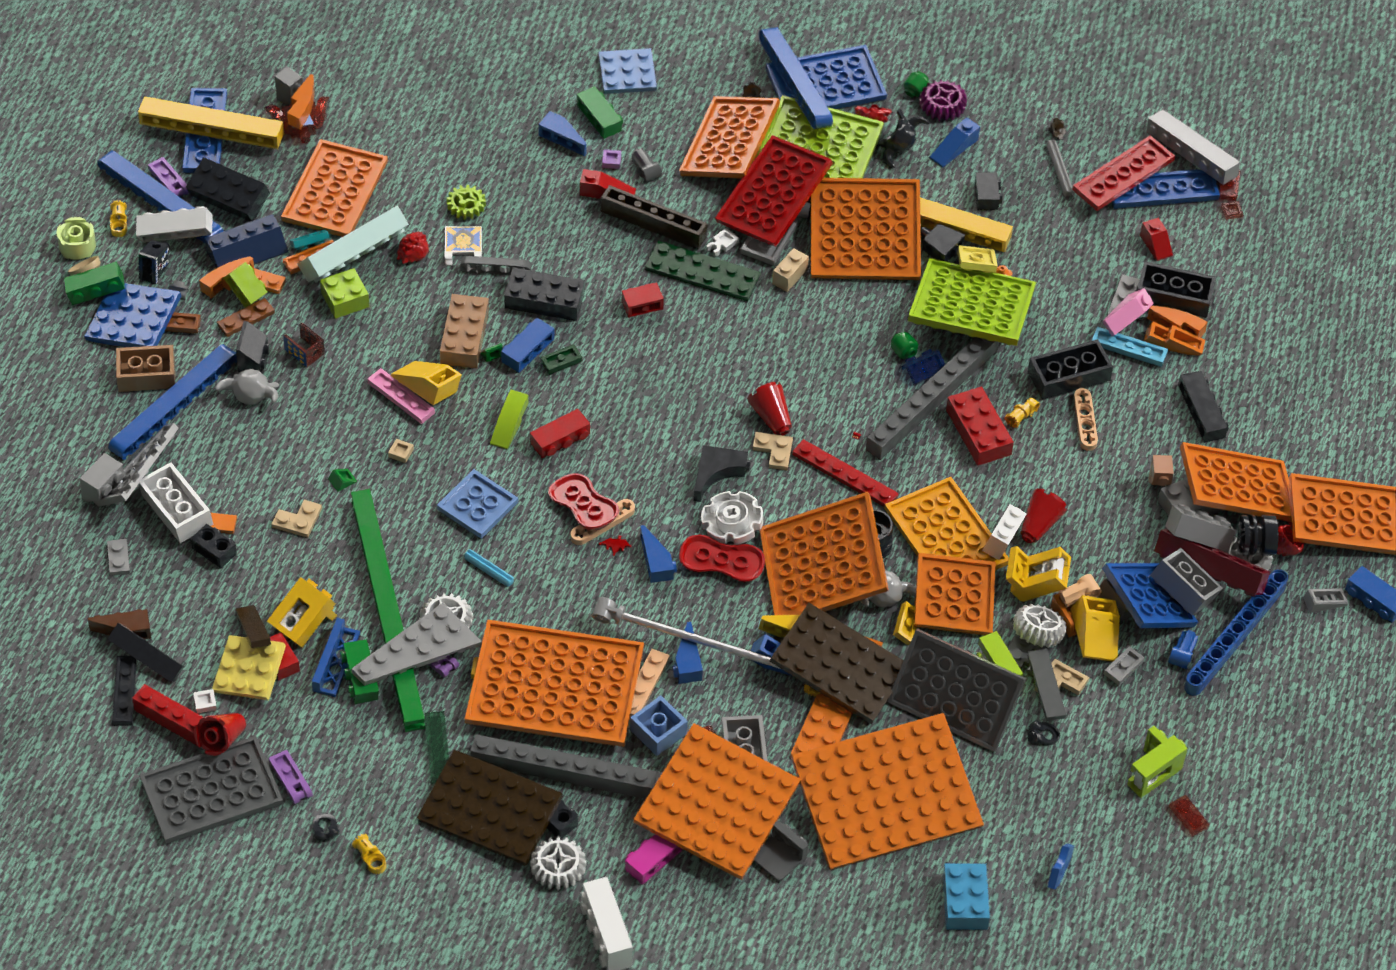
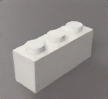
M1010 504L982 551L1000 560L1026 513Z

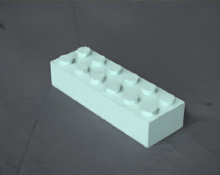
M397 205L300 261L297 265L308 282L314 280L316 283L404 232V227L409 224Z

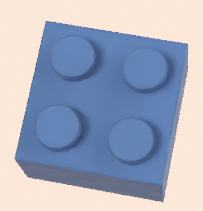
M660 695L630 717V731L658 756L687 734L688 721Z

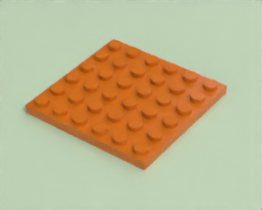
M823 178L811 195V278L921 280L920 179Z
M868 492L762 526L760 530L774 615H801L808 603L825 612L889 591L871 497Z
M693 723L636 814L633 823L742 880L772 831L774 823L778 821L799 786L801 779Z

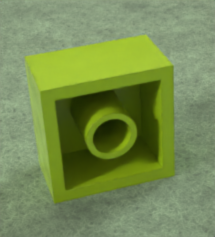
M355 268L320 279L321 294L335 319L369 307V294Z

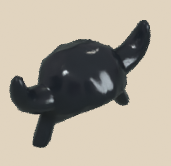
M897 110L899 119L896 129L889 137L882 141L878 140L876 146L885 148L884 161L889 167L895 168L892 161L894 153L902 154L908 151L916 142L915 127L919 124H930L926 118L915 116L907 121L902 110Z

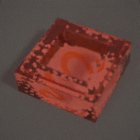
M1239 201L1221 203L1226 220L1243 218L1244 214Z

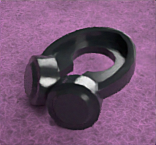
M1036 720L1028 727L1027 738L1031 744L1040 742L1044 745H1053L1060 739L1058 728L1048 722ZM1048 730L1053 734V738L1047 739L1039 731Z
M321 813L314 818L313 837L315 839L326 841L327 839H334L339 835L340 830L338 829L337 820L333 815ZM322 819H328L331 822L327 834L319 826V822Z

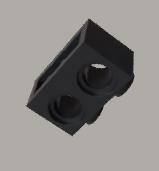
M208 524L191 537L192 549L220 569L237 554L234 540L225 537L217 528H212Z
M562 799L547 826V829L556 837L559 836L560 840L578 826V814L574 809H569Z

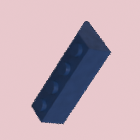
M273 214L205 238L206 252L216 268L250 256L253 258L255 265L289 252L280 225Z

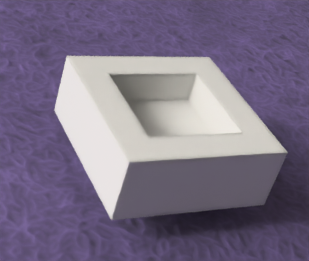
M213 689L193 693L197 713L217 710Z

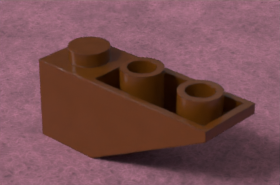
M137 609L123 613L117 612L103 616L96 615L88 618L90 631L110 636L117 623H121L143 639H152L147 609Z

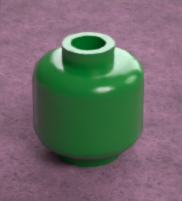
M921 71L910 73L903 84L906 90L905 93L911 98L914 96L920 97L923 87H927L929 83L927 75Z
M899 332L891 340V349L900 359L913 358L917 354L918 342L910 333Z

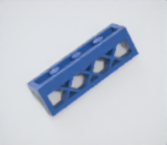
M337 618L312 679L313 692L334 697L337 695L346 666L345 663L342 665L341 659L337 657L336 652L343 649V643L345 642L342 637L344 633L354 635L353 640L349 642L358 641L360 636L359 630L345 627V619ZM339 664L341 671L332 675L330 667ZM330 680L335 684L333 690L323 688L324 683Z

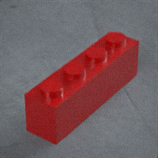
M144 684L132 698L134 711L198 746L194 738V728L203 717Z

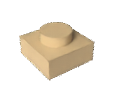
M396 439L388 452V457L406 463L414 450V445Z

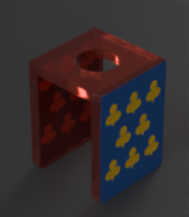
M301 322L299 324L300 338L311 347L305 350L285 334L283 336L284 350L308 367L325 354L324 339ZM317 350V353L311 357L313 352Z

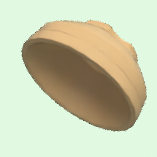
M98 256L85 259L71 267L68 273L72 276L100 267V259Z

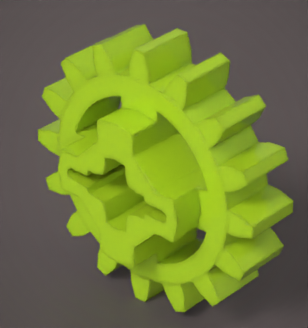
M459 185V189L453 188V193H448L447 209L451 210V215L456 214L457 218L463 216V219L466 220L467 217L473 219V215L479 217L480 212H484V207H486L485 194H482L481 189L476 190V186L469 188V185H466V188H463L462 185Z

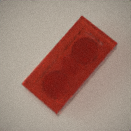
M1240 170L1236 178L1224 185L1220 183L1219 199L1237 201Z
M1186 795L1169 803L1171 811L1192 837L1209 828L1210 824Z

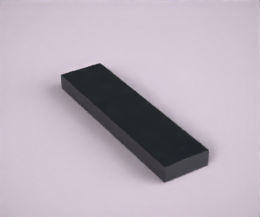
M117 623L107 639L171 683H174L184 668L182 664L121 623Z
M131 655L117 656L112 726H133L134 707L132 698L135 695L137 659Z

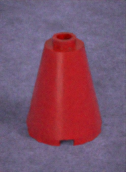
M770 382L756 389L757 393L754 395L750 393L747 397L748 403L775 435L782 436L788 434L792 425L781 383L778 382V385H776L775 382Z
M1041 488L1033 491L1020 532L1022 539L1027 543H1036L1066 513L1068 509L1065 508L1066 503L1052 492L1046 494L1044 493L1045 489Z
M239 713L205 716L199 720L194 728L196 744L202 747L208 755H220L245 730L246 720Z

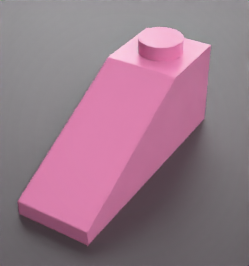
M1143 288L1127 295L1102 322L1111 336H1115L1145 313L1154 303Z

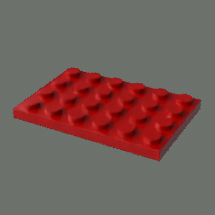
M772 135L747 170L746 176H743L716 215V222L776 247L832 166V159Z

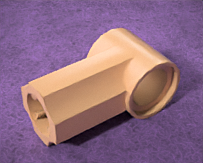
M1086 574L1077 583L1067 587V589L1060 590L1059 595L1064 606L1069 607L1075 604L1082 595L1098 597L1102 591L1092 574Z

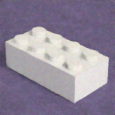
M172 463L143 477L139 482L142 496L179 543L194 536L206 524L214 525L209 508Z
M604 877L583 883V892H580L582 900L580 907L583 915L587 914L588 920H586L589 932L594 933V947L596 950H600L599 961L601 967H606V970H623L632 967L633 947L608 878Z

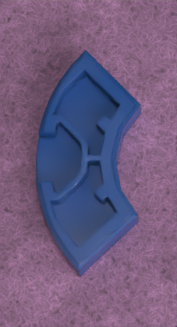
M1068 843L1061 847L1059 857L1051 870L1048 888L1056 889L1061 883L1070 863L1075 845Z

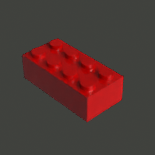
M982 386L947 398L946 411L977 466L1012 455L1014 442Z

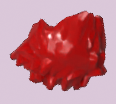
M872 104L869 109L857 106L854 109L856 115L884 123L888 121L887 117L892 113L890 109L878 107L877 104Z
M418 231L404 236L399 243L397 260L401 259L404 264L409 261L411 263L414 261L418 262L425 258L429 253L426 235Z
M1290 525L1279 526L1277 554H1282L1284 557L1301 553L1304 543L1293 542V530L1290 529Z

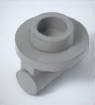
M174 280V283L169 284L168 290L180 291L181 298L186 299L188 286H184L185 282Z

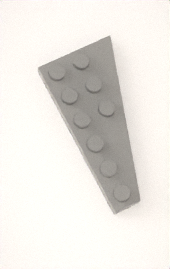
M175 423L164 425L123 469V479L112 487L107 496H103L100 501H93L97 506L118 504L129 498L142 478L148 474L150 467L168 442L175 437V433L179 429Z
M441 603L354 666L351 673L366 686L386 679L389 675L398 672L400 674L404 673L409 668L415 666L418 668L442 660L447 655L456 652L459 654L465 652V649L479 647L482 645V641L444 603Z

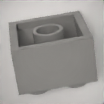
M104 453L80 478L82 500L86 502L100 501L103 496H107L112 487L123 479V464Z

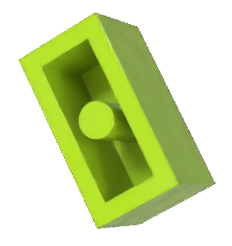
M246 262L223 277L244 307L251 305L267 293L265 284L256 277L254 269Z

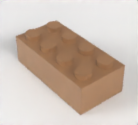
M452 294L440 348V364L478 368L489 314V298Z

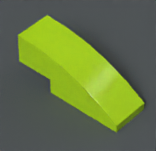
M510 390L497 420L490 441L491 445L508 450L528 406V394Z

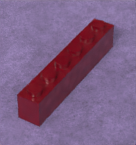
M1168 529L1160 531L1154 552L1159 553L1161 558L1164 559L1182 548L1215 581H1224L1228 587L1233 589L1240 588L1244 590L1245 594L1253 597L1264 593L1270 571L1219 549L1174 536Z

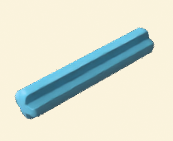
M469 549L465 553V560L505 586L509 587L514 582L513 576L473 550Z

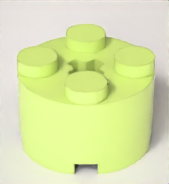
M73 217L65 220L64 224L58 226L57 239L59 250L65 258L78 260L92 255L96 248V240L91 223L86 222L84 218Z

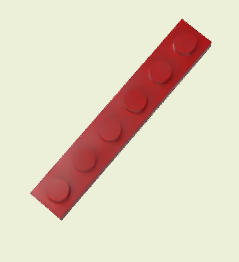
M804 439L792 452V455L860 494L868 492L871 500L883 507L898 497V492Z

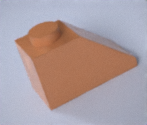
M1153 455L1148 477L1149 483L1160 486L1171 485L1174 474L1172 456Z

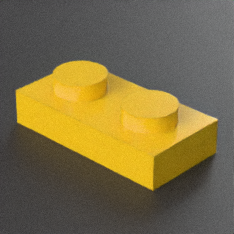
M907 601L901 604L893 635L906 645H909L917 627H914L915 607Z

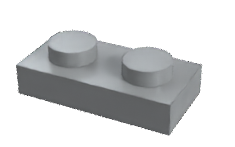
M127 539L107 541L110 576L130 574Z
M1129 646L1104 670V675L1117 685H1120L1144 662L1145 657Z

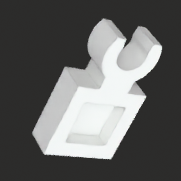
M725 228L713 237V242L707 244L706 251L709 252L711 249H715L713 256L717 257L720 254V250L723 249L727 252L739 243V237Z

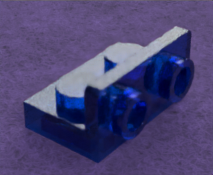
M929 349L921 353L922 356L919 358L912 356L905 360L906 363L902 366V370H907L913 385L933 377L945 365L939 350L932 352Z

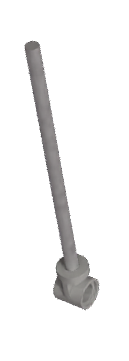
M606 597L598 598L592 613V618L600 623L609 624L611 619H614L615 624L621 625L624 620L779 668L769 662L771 657L625 613V606L620 605L618 609L616 608L617 604Z

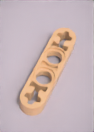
M1079 388L1074 393V406L1080 446L1086 451H1092L1097 447L1098 442L1092 397L1089 390ZM1080 395H1083V397L1085 398L1084 403H1082ZM1087 410L1089 414L1083 415L1079 411ZM1082 425H1089L1091 429L1085 430L1082 428ZM1089 435L1090 442H1092L1091 444H1088V442L1086 441L1087 436Z
M629 499L617 502L621 515L618 514L611 524L602 529L588 530L581 525L576 526L571 531V541L576 545H583L628 519L635 512L634 502Z

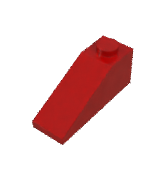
M583 169L580 180V196L601 199L609 185L634 195L636 188L595 170Z

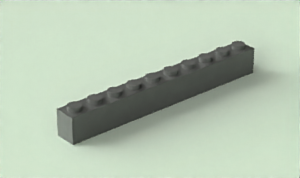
M979 337L971 340L867 437L866 450L881 460L998 351L999 342L988 341Z
M475 734L470 750V756L507 771L643 799L648 797L662 772L477 734Z

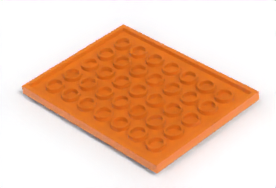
M487 619L466 710L465 723L624 747L644 642Z
M944 713L791 755L797 777L801 779L800 786L830 870L984 826Z

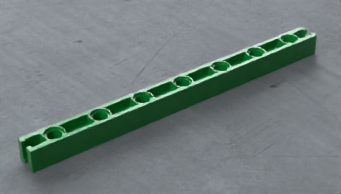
M370 489L351 492L352 506L384 643L386 644L403 632L404 629ZM413 667L407 669L404 673L392 674L405 732L425 729V717Z

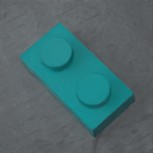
M320 230L289 241L291 247L302 250L308 248V244L311 243L315 245L325 242V239L330 237L327 230Z

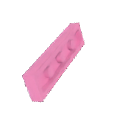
M382 368L368 378L369 385L419 423L423 424L435 414V409L391 377Z

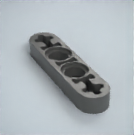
M464 256L460 261V270L468 273L489 272V274L502 275L504 273L511 275L513 267L530 271L532 269L530 261L524 259Z

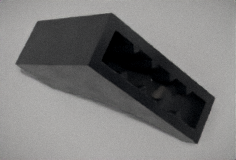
M703 445L693 501L701 502L706 490L722 479L745 477L746 471H750L751 466L748 452Z

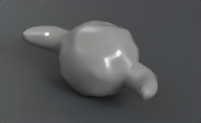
M249 369L239 374H234L233 378L222 379L216 384L215 390H233L236 399L247 405L258 404L265 397L270 398L275 403L278 399L276 388L279 387V384L277 382L268 383L267 377L260 371Z
M885 570L889 591L862 599L861 602L863 605L868 606V599H870L878 607L895 606L901 600L902 594H910L915 597L916 587L909 582L900 581L899 577L892 571Z

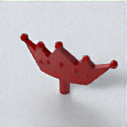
M618 535L617 539L608 538L598 543L599 545H606V550L611 547L613 556L620 549L623 552L626 547H632L626 539H621V535Z

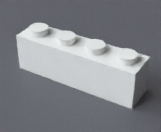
M200 206L189 210L179 209L172 212L161 211L155 214L144 213L137 216L136 236L141 242L212 235V213L205 207Z

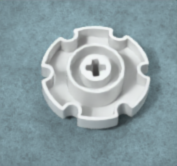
M730 491L722 492L710 499V505L703 507L701 513L702 527L707 529V536L720 543L727 544V542L731 541L734 542V545L742 544L755 537L754 531L761 530L763 510L761 506H758L757 499L748 493L741 491L737 494H731Z

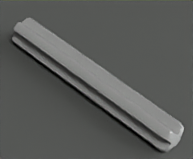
M1049 140L1046 146L1064 196H1072L1074 192L1072 190L1073 187L1057 142Z

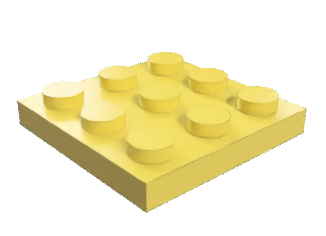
M229 635L212 689L220 694L269 700L286 645L283 642L271 641L269 646L252 649L246 637Z

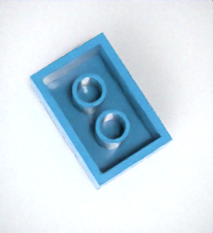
M945 863L943 886L946 929L988 930L990 914L986 864Z

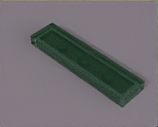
M444 711L424 713L431 784L436 783L449 759Z

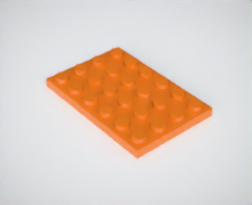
M714 96L679 169L680 175L743 178V176H746L747 170L754 162L780 105L779 98Z
M320 139L281 215V221L318 231L327 230L329 234L341 237L354 231L388 162V156Z
M1182 442L1179 448L1195 505L1255 516L1275 515L1277 520L1292 522L1289 478L1284 461Z
M1295 473L1290 474L1289 486L1293 542L1396 555V487Z

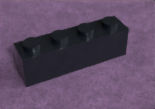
M1202 371L1180 375L1178 387L1203 442L1225 439L1226 433L1229 430L1228 422L1223 419L1221 407L1217 406L1215 394L1209 388L1208 379L1204 377Z

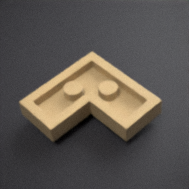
M755 432L753 450L771 453L769 468L788 471L793 437Z
M304 500L297 514L279 509L272 522V528L308 538L322 510V505Z
M1054 659L1051 664L1058 688L1060 689L1062 686L1079 696L1087 685L1089 677Z

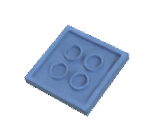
M651 48L599 52L604 94L657 91Z
M473 469L437 504V510L482 539L518 503V497Z

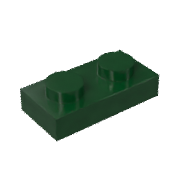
M572 344L540 357V361L550 375L582 362V356L576 346Z

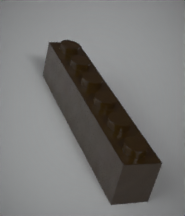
M609 185L601 197V212L698 250L707 237L706 222Z

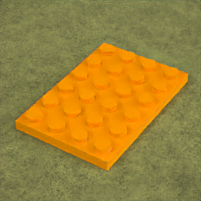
M952 477L885 504V511L917 556L918 553L992 561L996 562L995 570L1008 565L1009 557L1005 552L1000 560H997L982 551L992 533Z

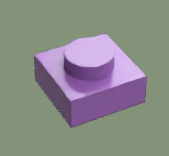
M604 150L602 168L620 169L621 151Z

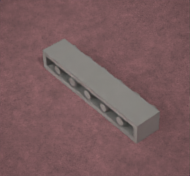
M1161 110L1148 118L1146 132L1224 185L1238 176L1240 168L1238 160L1165 110Z

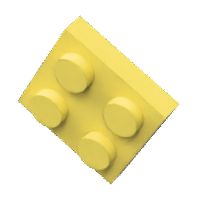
M958 245L957 253L960 268L967 271L980 270L984 273L997 271L994 249Z

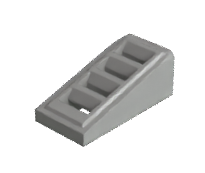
M1342 588L1308 589L1303 597L1309 613L1344 607L1349 604ZM1337 594L1339 600H1336L1334 595Z

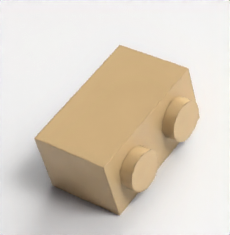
M793 248L773 270L772 284L788 292L808 270L809 256Z

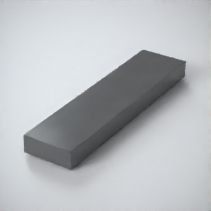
M1047 649L1028 651L1027 657L1046 721L1066 719V711Z

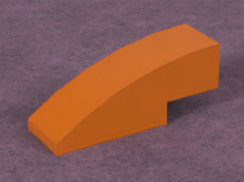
M310 74L291 97L292 107L287 112L288 124L297 129L303 127L313 106L314 75Z
M250 256L238 259L211 271L199 280L200 291L210 298H213L223 288L230 291L231 288L223 277L245 262L254 268L253 258Z
M1151 306L1147 319L1164 327L1170 329L1174 325L1200 338L1205 333L1208 323L1190 313L1161 306Z
M1152 322L1149 325L1144 337L1145 342L1167 348L1169 351L1187 355L1201 356L1205 344V339L1172 325L1169 329L1156 322Z

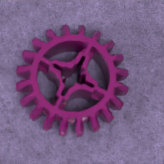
M940 79L939 82L934 80L932 84L928 83L927 87H923V91L920 94L922 112H925L926 116L931 115L932 119L938 117V121L941 118H944L945 121L948 118L952 121L955 117L959 118L967 106V94H965L964 89H961L960 85H956L955 81L950 83L948 79L946 82Z

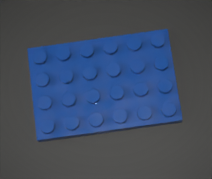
M866 45L797 58L829 108L839 109L887 99V93ZM766 63V71L779 101L782 95L794 98L773 63Z

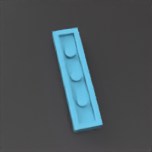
M1097 327L1092 341L1098 339L1104 349L1162 367L1168 352L1167 348L1117 333L1115 336H1111L1107 329Z

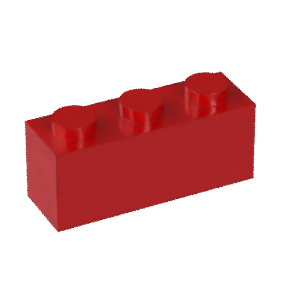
M577 408L530 432V444L541 458L552 456L556 451L570 447L575 441L586 439L590 434V423Z

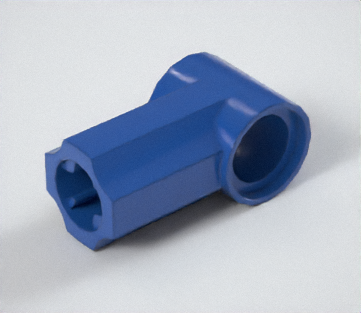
M1191 630L1182 631L1176 647L1174 646L1168 663L1187 669L1198 640L1195 632Z

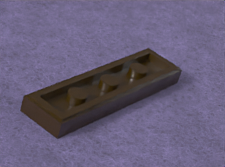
M255 605L235 608L236 616L250 647L253 649L271 645V639Z

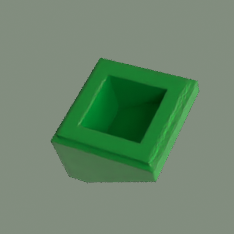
M502 343L486 348L481 352L486 362L501 357Z
M348 469L332 470L328 478L337 492L357 482Z

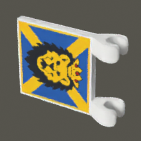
M482 226L445 227L446 266L452 265V255L482 257Z

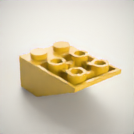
M413 361L391 373V377L432 405L456 393L462 375L449 365Z
M1082 595L1070 608L1082 656L1113 662L1118 658L1120 616L1116 601Z

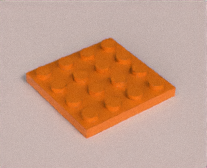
M918 553L914 627L979 635L993 633L996 562Z

